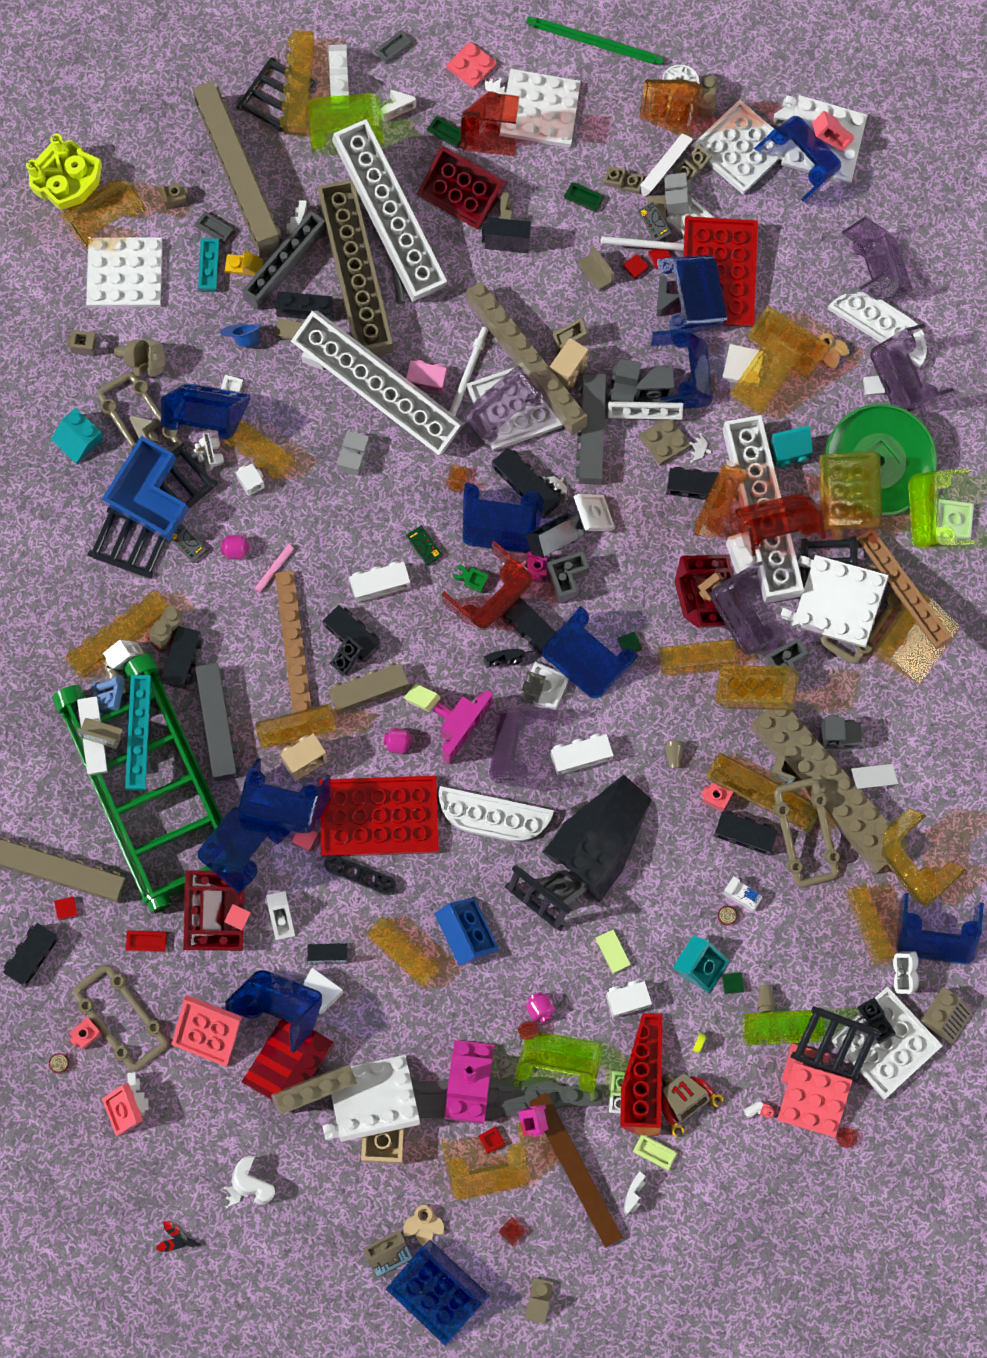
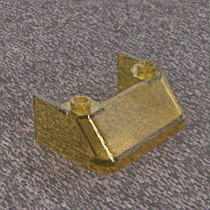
M120 178L92 193L82 204L64 210L59 216L77 243L85 248L92 241L94 232L122 215L132 217L139 212V209L142 211L147 209L133 184Z
M908 808L886 829L882 846V857L915 902L922 906H928L965 873L966 869L951 862L944 865L937 873L928 867H923L920 870L917 869L899 843L926 815L920 811Z
M520 1122L516 1123L519 1143L508 1148V1163L468 1171L467 1163L464 1159L460 1157L449 1158L445 1138L441 1139L451 1193L455 1199L461 1201L522 1188L529 1184L531 1174Z

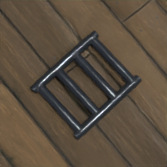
M271 57L241 98L236 108L251 113L275 126L276 130L281 132L312 89L315 80L311 78L308 80L276 63V60ZM272 68L304 85L300 93H297L266 75ZM263 82L295 100L288 107L258 91L257 88ZM254 96L284 112L285 115L279 121L247 104L250 98Z
M182 443L172 453L175 457L181 455L206 484L197 492L176 466L173 465L170 472L192 496L185 502L190 509L214 489L218 482L215 479L212 480L187 452L186 445ZM163 481L160 489L179 499Z
M108 507L106 520L93 550H89L87 556L152 579L154 574L152 572L166 539L161 536L158 537L145 569L135 566L149 533L147 528L142 527L128 562L118 560V555L134 521ZM117 516L125 519V522L111 555L107 556L100 553V550L113 520Z
M856 536L842 540L808 541L806 538L801 539V556L808 557V548L850 547V557L828 559L858 567V543ZM801 567V579L804 588L808 578V568Z
M514 865L512 867L513 875L510 882L505 885V888L559 932L562 931L564 927L562 923L566 915L571 913L572 909L526 871ZM520 878L529 884L525 894L516 887ZM535 890L544 896L541 906L532 900ZM550 903H553L560 909L556 919L547 912Z
M813 1006L811 1009L813 1014L796 1052L793 1051L790 1058L812 1067L850 1078L858 1083L860 1080L858 1075L875 1038L880 1036L881 1031ZM823 1017L831 1020L815 1057L811 1058L803 1055L819 1018ZM838 1024L850 1027L833 1065L822 1062ZM858 1030L868 1034L852 1071L849 1072L840 1067Z

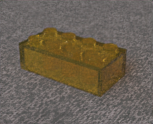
M770 306L766 307L747 335L749 342L766 351V353L807 380L811 378L830 350L829 344Z
M772 332L729 395L756 414L762 416L805 354Z
M721 665L715 702L725 709L794 710L800 673L791 666Z

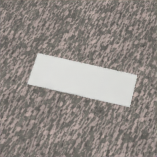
M893 764L851 768L857 789L898 784Z

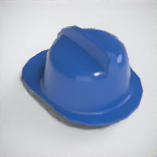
M258 323L228 326L223 328L220 334L233 337L239 347H256L260 344L258 329L262 325Z

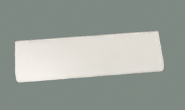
M683 133L678 137L641 183L640 187L643 196L648 195L691 143L692 138Z
M608 402V418L683 420V403Z

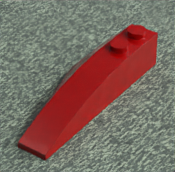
M642 1013L621 1086L620 1128L637 1135L659 1136L661 1130L662 1014Z

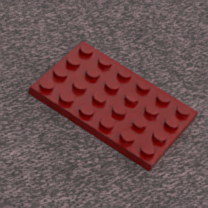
M685 216L680 323L754 327L758 220Z
M436 776L320 779L321 857L333 855L340 857L439 853Z

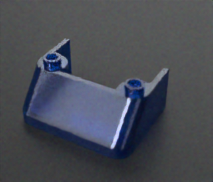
M792 116L770 132L754 149L759 154L771 141L776 145H784L790 139L815 165L808 173V179L814 187L801 198L805 204L840 171L842 164L831 149L821 139L816 137L815 132L801 117Z
M682 329L652 332L651 346L674 345L678 348H688L692 378L691 381H684L679 385L678 396L660 397L659 403H683V409L708 407L713 401V391L705 340Z
M257 758L245 778L239 803V816L245 820L298 833H309L314 829L330 801L331 776L326 775L320 786L308 784L300 792L264 784L265 775L261 773V759Z
M905 892L900 898L896 950L898 953L901 951H915L918 959L968 965L975 959L982 932L984 903L980 902L974 908L973 921L964 923L961 928V935L922 930L921 917L915 913L907 912L909 893Z
M259 970L253 973L225 1001L226 1011L248 1019H255L265 1012L292 1023L289 1027L290 1052L294 1053L313 1032L322 1005V994L318 990L266 970Z

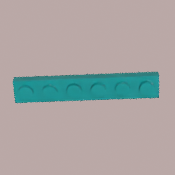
M131 675L126 790L146 791L151 675Z

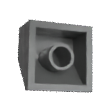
M667 365L654 367L637 384L634 402L671 401L674 391L673 367H668Z

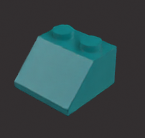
M76 407L61 420L51 438L76 465L104 440L101 431Z
M809 425L772 435L769 449L775 467L786 468L791 463L798 462L802 464L811 459L813 449Z
M693 935L672 968L683 978L710 994L730 961L711 942Z

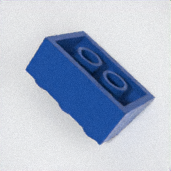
M475 897L451 902L434 913L459 966L470 964L500 950Z

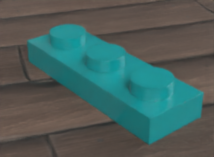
M201 238L198 291L217 292L219 238Z

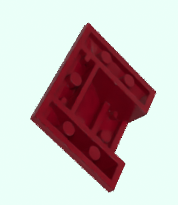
M728 554L681 556L674 582L683 617L698 628L746 625ZM714 573H720L724 578L720 582L722 585L715 591L710 590L716 600L714 602L705 601L699 594L701 590L698 586Z
M185 870L183 950L243 951L244 927L243 930H240L224 921L232 904L244 909L245 871Z

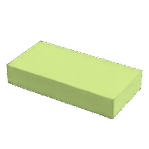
M415 684L404 697L407 702L427 712L441 698L437 693L418 684Z
M614 930L595 938L612 974L631 965Z
M643 1135L640 1136L633 1150V1153L669 1171L678 1153Z

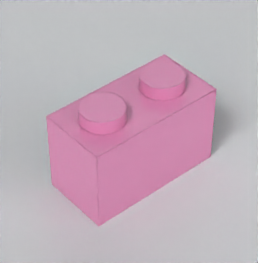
M410 360L406 379L422 391L442 394L447 376V368L440 364L430 365L421 360Z

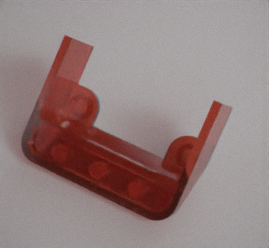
M489 91L462 112L461 149L471 152L514 156L516 139L499 136L501 128L498 122L516 124L519 96Z
M806 493L781 497L735 510L744 546L752 556L756 555L755 550L763 545L764 539L798 531L805 537L818 533L822 539L826 538L822 509Z
M496 541L492 543V553L505 564L499 571V578L504 585L480 609L471 604L461 607L445 591L442 593V603L463 622L479 630L489 629L532 585L531 573Z

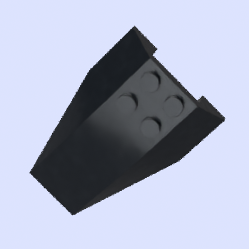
M623 774L605 788L602 793L595 796L586 806L579 809L576 814L564 821L542 853L556 865L563 864L588 886L587 892L600 902L622 873L652 799Z

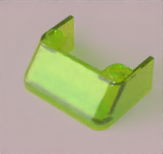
M949 469L918 473L909 479L912 543L916 548L969 547L975 544V540L956 541V534L952 528L947 526L940 527L938 489L948 488L952 483V476H965L971 472V469Z

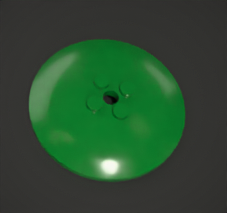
M871 404L850 412L835 426L827 441L824 463L826 475L832 489L845 504L867 515L890 516L911 508L924 497L934 480L937 455L931 434L915 415L894 405ZM876 456L883 458L884 463L882 466H877L874 463Z

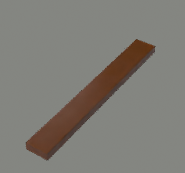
M547 1092L529 1101L530 1106L545 1104L544 1112L548 1130H545L544 1133L604 1247L606 1248L622 1239L623 1237Z

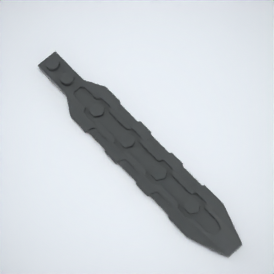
M545 1077L501 1080L499 1078H490L485 1119L519 1116L518 1111L529 1107V1101L546 1092L556 1110L561 1107L602 1106V1085L560 1086ZM444 1079V1081L411 1080L419 1119L444 1118L449 1079Z

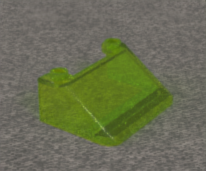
M365 93L315 97L309 101L308 115L312 153H315V149H320L325 145L326 133H336L367 119L380 147H384L380 100L376 94Z
M537 1031V1035L533 1038L524 1039L514 1077L515 1087L519 1088L520 1081L529 1080L533 1075L534 1067L580 1075V1089L583 1092L590 1093V1101H594L603 1048L594 1041Z

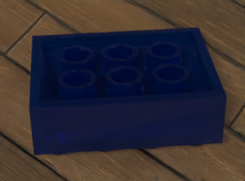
M428 1240L386 1288L400 1304L445 1346L490 1297L484 1289L431 1240Z

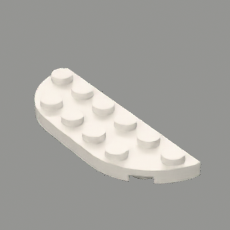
M863 292L849 295L844 294L828 306V310L918 368H921L926 357L927 345L922 329L911 318L878 297Z
M442 786L439 789V802L442 812L452 825L464 832L504 841L523 842L538 836L549 825L554 810Z

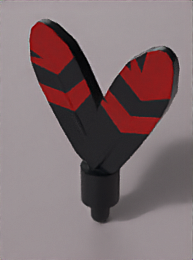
M164 1221V1229L174 1239L161 1242L157 1245L156 1249L160 1252H169L185 1246L200 1247L201 1244L196 1242L195 1239L187 1238L183 1231L173 1222Z

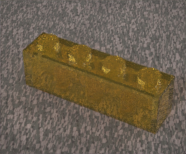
M237 415L222 431L223 440L231 447L233 445L237 447L238 452L242 456L252 458V462L258 468L264 467L268 470V475L273 479L278 478L282 481L295 465L294 457Z
M735 639L659 647L658 649L660 673L666 676L677 675V672L693 674L696 670L711 672L715 668L721 667L723 670H730L738 662Z
M331 703L256 722V733L261 749L296 741L307 734L310 736L314 733L316 736L337 730Z
M867 884L848 889L845 896L874 967L893 960L895 953Z
M381 916L366 932V936L422 989H425L440 973L438 968L440 965L432 957L428 959L424 955L425 951L418 944L414 946L409 941L411 938L404 931L400 933L395 928L397 925L389 917L385 919Z

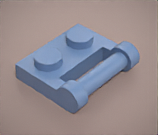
M121 675L113 677L112 680L102 683L96 682L91 685L92 697L97 696L100 715L120 708L125 680ZM114 687L113 690L103 693V690Z

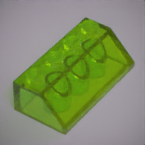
M811 1010L744 1014L741 1018L742 1042L748 1043V1046H759L760 1042H767L768 1045L780 1044L779 1041H787V1044H797L801 1040L813 1013H811ZM819 1018L808 1043L819 1042V1039L824 1037L825 1018Z

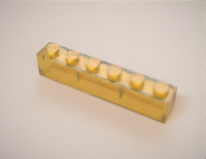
M292 30V37L288 38V48L291 49L290 53H287L286 58L289 68L285 69L287 84H284L283 95H286V99L282 100L284 116L280 118V127H283L285 135L306 136L315 44L314 31Z
M158 590L150 592L144 597L142 602L133 604L124 615H118L113 620V623L100 628L95 636L86 638L77 649H71L66 654L67 656L64 657L67 664L81 680L105 662L106 658L103 653L119 640H136L151 629L157 621L161 620L163 611L170 605Z
M719 752L706 778L774 814L773 806L776 803L774 792L781 785ZM793 791L782 793L783 801L790 807V812L787 815L788 822L809 833L818 817L817 807L813 806L810 800Z

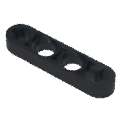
M336 855L328 856L325 859L324 866L330 874L387 896L393 894L396 890V882L389 876ZM336 860V864L339 866L345 863L342 874L339 873L340 868L334 867L330 869L328 862ZM347 868H356L357 874L353 877L347 876L345 873ZM365 875H374L375 881L372 884H366L364 882ZM378 877L382 878L380 882L384 884L390 881L391 886L393 888H389L387 891H385L384 886L380 884L379 887L376 888L375 886L378 883Z

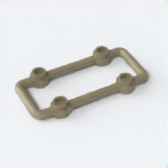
M124 373L98 390L97 396L102 403L101 409L103 413L111 416L131 446L130 452L137 442L117 414L115 402L107 399L105 396L107 392L129 379L133 383L134 393L142 397L157 420L163 422L161 424L163 436L174 444L168 451L172 452L182 444L177 436L176 426L167 422L149 395L147 383L139 380L134 373Z
M869 565L866 568L868 570L879 572L875 565ZM895 593L888 596L886 600L887 606L872 627L866 648L856 646L857 652L854 656L829 642V637L821 635L820 642L822 646L851 664L858 663L863 655L871 652L873 647L872 641L891 612L898 609L902 602Z
M808 778L777 787L774 792L776 803L773 806V812L780 818L789 857L786 868L793 874L795 884L799 887H807L837 878L839 875L838 862L840 860V853L833 846L824 807L827 804V796L821 792L818 781L814 778ZM812 786L813 794L810 801L813 806L817 807L826 845L823 857L830 864L831 872L802 880L800 872L803 869V863L796 857L787 818L790 807L783 801L782 793Z
M103 965L74 987L73 996L79 1003V1011L83 1015L90 1017L112 1046L115 1059L119 1062L123 1061L131 1071H138L166 1050L168 1040L162 1033L161 1024L151 1019L126 986V978L122 974H117L111 966ZM105 973L111 978L110 984L113 989L121 991L147 1025V1033L151 1037H156L160 1042V1045L136 1063L130 1058L129 1049L119 1044L94 1011L95 1005L93 1001L85 999L81 994V991Z

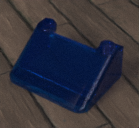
M713 256L669 257L657 260L658 268L662 273H674L682 310V313L673 315L669 321L670 331L675 337L720 327L726 323L727 312L717 262Z
M183 384L161 397V426L168 427L169 430H178L180 425L218 431L220 439H230L236 432L250 402L251 395L196 384Z
M465 483L462 539L464 543L473 547L524 554L531 552L526 534L540 526L544 499L540 493L526 492L521 498L520 505L480 500L479 488L475 484Z
M579 606L568 615L543 646L542 656L587 696L596 699L601 697L639 655L631 649L622 650L617 656L584 629L589 621V614L582 606Z
M234 807L199 848L198 858L234 890L241 893L257 875V865L249 859L266 837H269L278 845L293 829L280 820L241 807Z

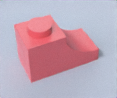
M823 111L812 122L816 137L841 151H844L854 140V135L847 131L835 116L826 111Z

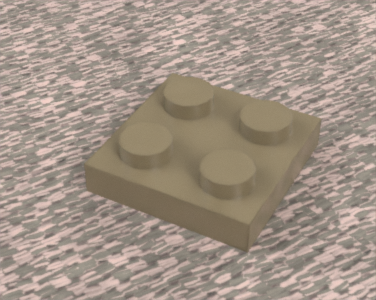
M664 419L639 434L640 439L659 466L691 446L673 419Z

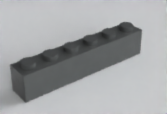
M312 211L306 215L244 287L242 294L243 299L257 310L264 304L326 231L325 220Z
M584 373L583 380H579V391H582V397H579L578 405L587 415V427L583 428L581 432H577V443H580V449H577L576 460L580 461V466L576 467L575 478H579V484L601 485L606 374Z
M218 663L197 666L195 668L214 781L237 778L240 766L239 761L234 759V753H237L236 743L231 741V735H234L233 724L228 722V717L231 716L230 706L225 704V698H228L227 687L222 685V680H225L224 669H220Z

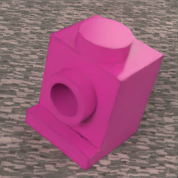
M528 552V578L532 582L546 580L547 557L540 558V556L531 555V552ZM534 565H540L541 567L537 569Z
M545 1104L529 1106L518 1111L523 1135L531 1134L532 1137L544 1135L543 1131L548 1130L544 1112Z

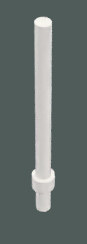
M601 237V244L683 251V243Z
M482 327L478 339L474 341L473 352L449 411L454 416H456L480 351H483L486 344L484 341L489 331L486 327Z

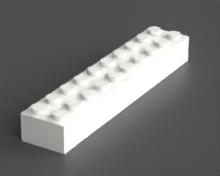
M367 119L333 133L332 141L411 301L415 302L445 288L447 280Z
M312 311L291 340L293 344L438 455L444 453L464 426L462 421L319 311Z
M759 415L726 421L722 431L748 539L758 563L757 576L764 604L801 597L804 588L762 417Z

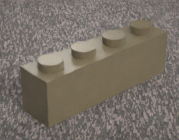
M391 663L380 671L376 669L368 672L366 676L361 678L360 676L353 677L345 684H334L328 691L338 715L409 688V683L401 663Z
M345 1064L273 1093L271 1096L278 1114H284L353 1086L357 1082L351 1066Z

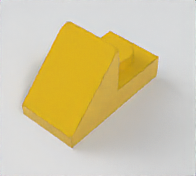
M244 250L243 256L227 254L225 273L255 276L263 267L264 259Z

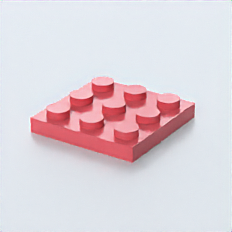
M186 995L171 1045L227 1067L242 1016Z
M794 1062L777 1120L836 1138L852 1079Z

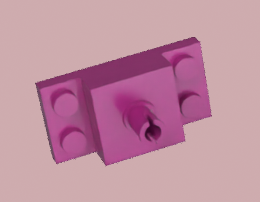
M486 689L484 694L480 693L475 700L476 705L462 697L453 710L440 701L437 702V706H434L432 711L446 719L441 726V737L446 740L442 746L443 761L447 764L451 763L492 705L493 693Z
M455 1040L444 1119L478 1124L485 1123L494 1045Z

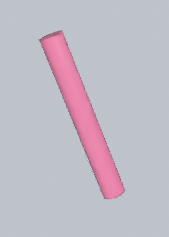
M287 545L254 588L259 593L262 592L292 553L294 548L291 545Z

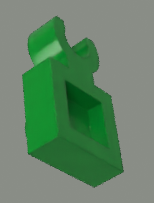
M458 565L457 570L462 571V574H454L453 578L457 581L464 580L465 587L481 593L489 575L475 568H471L470 572H468L464 566Z

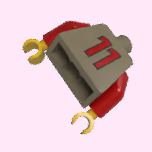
M668 1073L663 1078V1082L667 1086L662 1090L664 1094L661 1099L662 1112L669 1126H672L671 1132L675 1137L677 1136L674 1130L678 1127L684 1133L683 1127L678 1125L677 1122L681 1124L709 1101L711 1106L718 1107L714 1102L715 1098L723 1102V1097L715 1095V1091L704 1079L694 1076L688 1077L686 1074H682L676 1079L672 1073Z

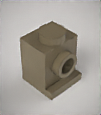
M181 182L165 187L163 185L160 186L166 209L187 204L188 190L186 186H182Z
M73 330L72 336L68 338V347H70L71 352L94 356L97 342L95 332Z

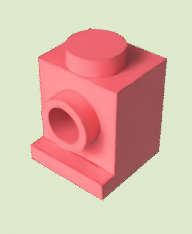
M712 782L710 787L705 786L701 794L704 797L702 802L722 812L733 791ZM713 793H718L720 797L715 798L713 796Z
M86 1017L84 1021L69 1033L72 1036L69 1040L76 1048L80 1046L84 1050L102 1033ZM81 1031H86L85 1037H80Z

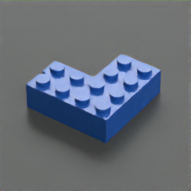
M141 436L104 494L102 501L106 506L168 541L171 540L178 529L176 523L181 524L189 511L186 503L159 489L175 464L176 457L172 452Z

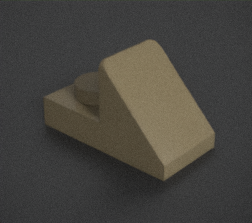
M583 317L552 333L557 350L561 351L569 338L584 345L589 335Z
M137 416L129 417L139 438L143 436L160 446L158 437L153 430L163 422Z
M533 1278L525 1319L545 1323L554 1282Z

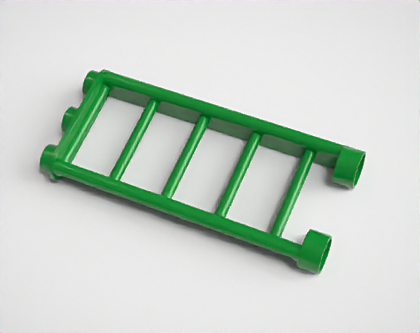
M142 654L127 661L123 668L130 682L131 675H151V690L153 693L150 694V704L157 701L171 732L148 743V753L175 742L189 774L117 807L113 802L102 774L90 775L89 778L143 898L141 901L142 905L148 906L151 914H156L173 905L170 896L185 891V876L152 890L138 857L212 824L227 857L199 870L245 871L242 865L244 858L237 851L157 674L158 668L151 654ZM72 685L56 692L52 696V700L57 712L62 714L87 771L83 738H80L77 733L78 728L81 729V724L79 725L74 713L78 709L77 700L84 699L85 695L80 685ZM130 703L121 706L118 710L100 715L101 722L106 724L128 714ZM127 753L107 761V770L110 771L126 764ZM194 783L208 816L134 848L120 815Z

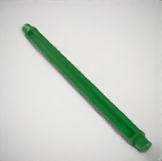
M528 16L526 24L531 25L533 28L636 58L647 63L662 65L664 59L655 53L537 17Z

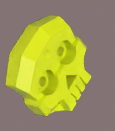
M53 134V137L50 138L51 144L36 160H29V163H26V167L29 173V186L33 193L43 200H49L59 210L82 204L99 186L102 163L100 159L85 153L82 147L72 140L63 142L60 134Z

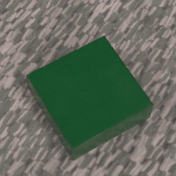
M635 631L617 638L624 656L642 650Z
M742 972L722 974L724 995L744 993Z

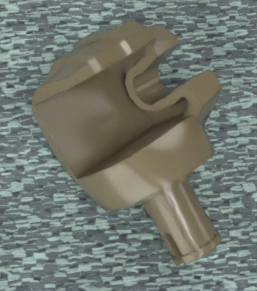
M132 340L127 343L126 347L118 345L114 349L115 357L124 358L126 365L133 369L136 377H142L146 371H148V376L159 375L163 372L166 365L165 351L160 341Z

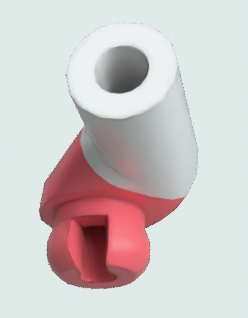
M760 1101L743 1110L747 1118L756 1114L766 1118L774 1116L773 1107Z

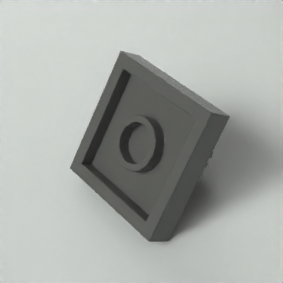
M557 870L541 882L544 887L567 905L588 890V886L580 879L560 870ZM535 890L533 895L543 900L544 896Z

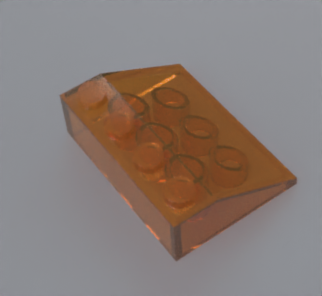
M646 79L643 86L639 118L677 135L683 133L689 136L697 122L703 87L697 82H691L686 79Z
M727 459L724 460L693 526L694 535L713 539L715 535H720L724 526L721 523L724 518H728L732 509L729 506L732 500L736 501L740 493L737 489L740 483L744 484L748 476L745 473L746 468Z

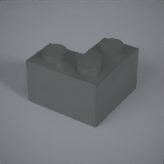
M619 358V363L614 364L611 382L614 383V387L609 389L607 399H610L611 402H634L641 362Z
M583 551L547 562V573L559 604L577 598L578 590L574 580L589 574V565Z
M799 637L767 654L763 661L783 694L798 686L802 680L795 665L806 660L808 652Z
M836 714L828 715L820 726L821 745L825 749H860L862 745L861 722L845 720V717H839Z

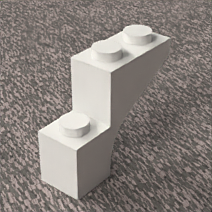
M329 45L332 111L350 110L347 45Z

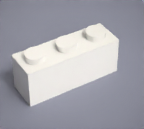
M399 561L392 562L389 566L382 568L380 566L374 567L365 573L362 571L356 572L349 577L356 603L411 588L405 563Z
M601 733L590 736V739L584 741L583 739L574 740L570 745H556L550 753L557 776L613 759L607 734L601 735Z

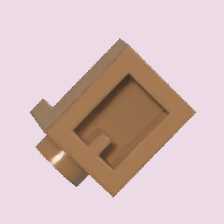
M714 573L698 586L701 590L699 594L705 601L714 602L716 600L710 590L715 591L722 585L720 582L724 578L720 573Z

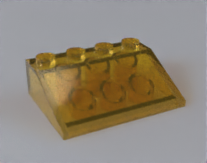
M869 451L819 455L821 530L882 529L880 453Z
M919 591L953 637L960 625L933 599ZM903 606L874 648L872 655L920 686L948 644L936 650L911 614Z

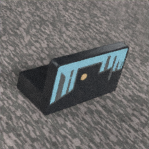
M347 943L307 944L308 965L347 964Z

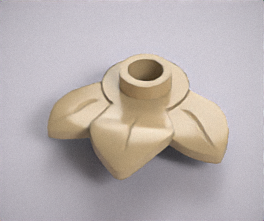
M824 333L817 339V346L812 352V359L814 363L824 361L827 366L835 369L839 363L840 356L849 355V349L842 340H836L833 335ZM828 339L830 344L824 345L823 340Z
M427 1205L419 1206L415 1210L414 1216L409 1217L403 1227L404 1236L415 1235L423 1247H426L431 1242L433 1234L441 1235L444 1232L442 1220L435 1216L433 1209ZM422 1212H427L428 1218L422 1219L420 1217V1214Z

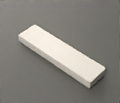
M97 696L77 700L81 727L85 717L101 722ZM83 739L88 776L108 773L104 745Z

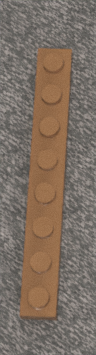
M871 529L857 537L859 544L879 572L889 576L887 583L934 648L938 650L953 641L948 630L875 530Z
M294 570L275 573L293 719L313 717Z

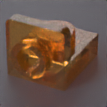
M452 464L446 480V487H449L454 492L465 491L470 468Z

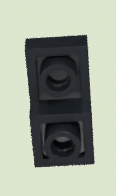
M350 635L337 649V654L329 663L342 676L348 673L363 650V647Z
M523 649L496 651L484 656V663L486 667L492 666L494 668L502 664V660H505L507 666L510 664L515 666L523 661L525 652Z
M875 997L857 1007L865 1024L881 1031L880 1036L875 1038L878 1045L895 1036L896 1032L886 1019L885 1012Z

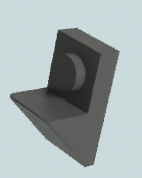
M660 276L656 311V316L659 317L679 303L681 296L679 294H669L670 283H667V276Z

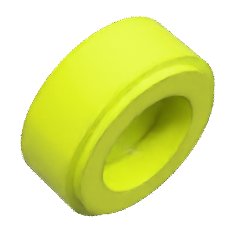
M697 1033L691 1051L700 1053L706 1039L704 1034Z

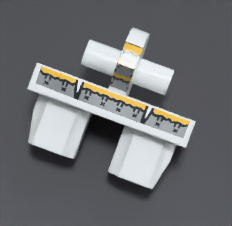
M203 433V438L199 440V443L195 444V449L191 451L193 458H198L200 463L204 462L206 472L211 471L213 467L222 465L224 462L222 453H213V449L220 447L219 437H210L209 433Z

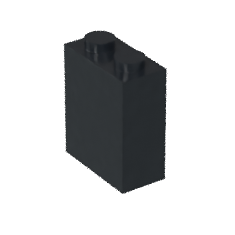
M487 217L486 224L482 226V243H485V249L528 254L531 222Z

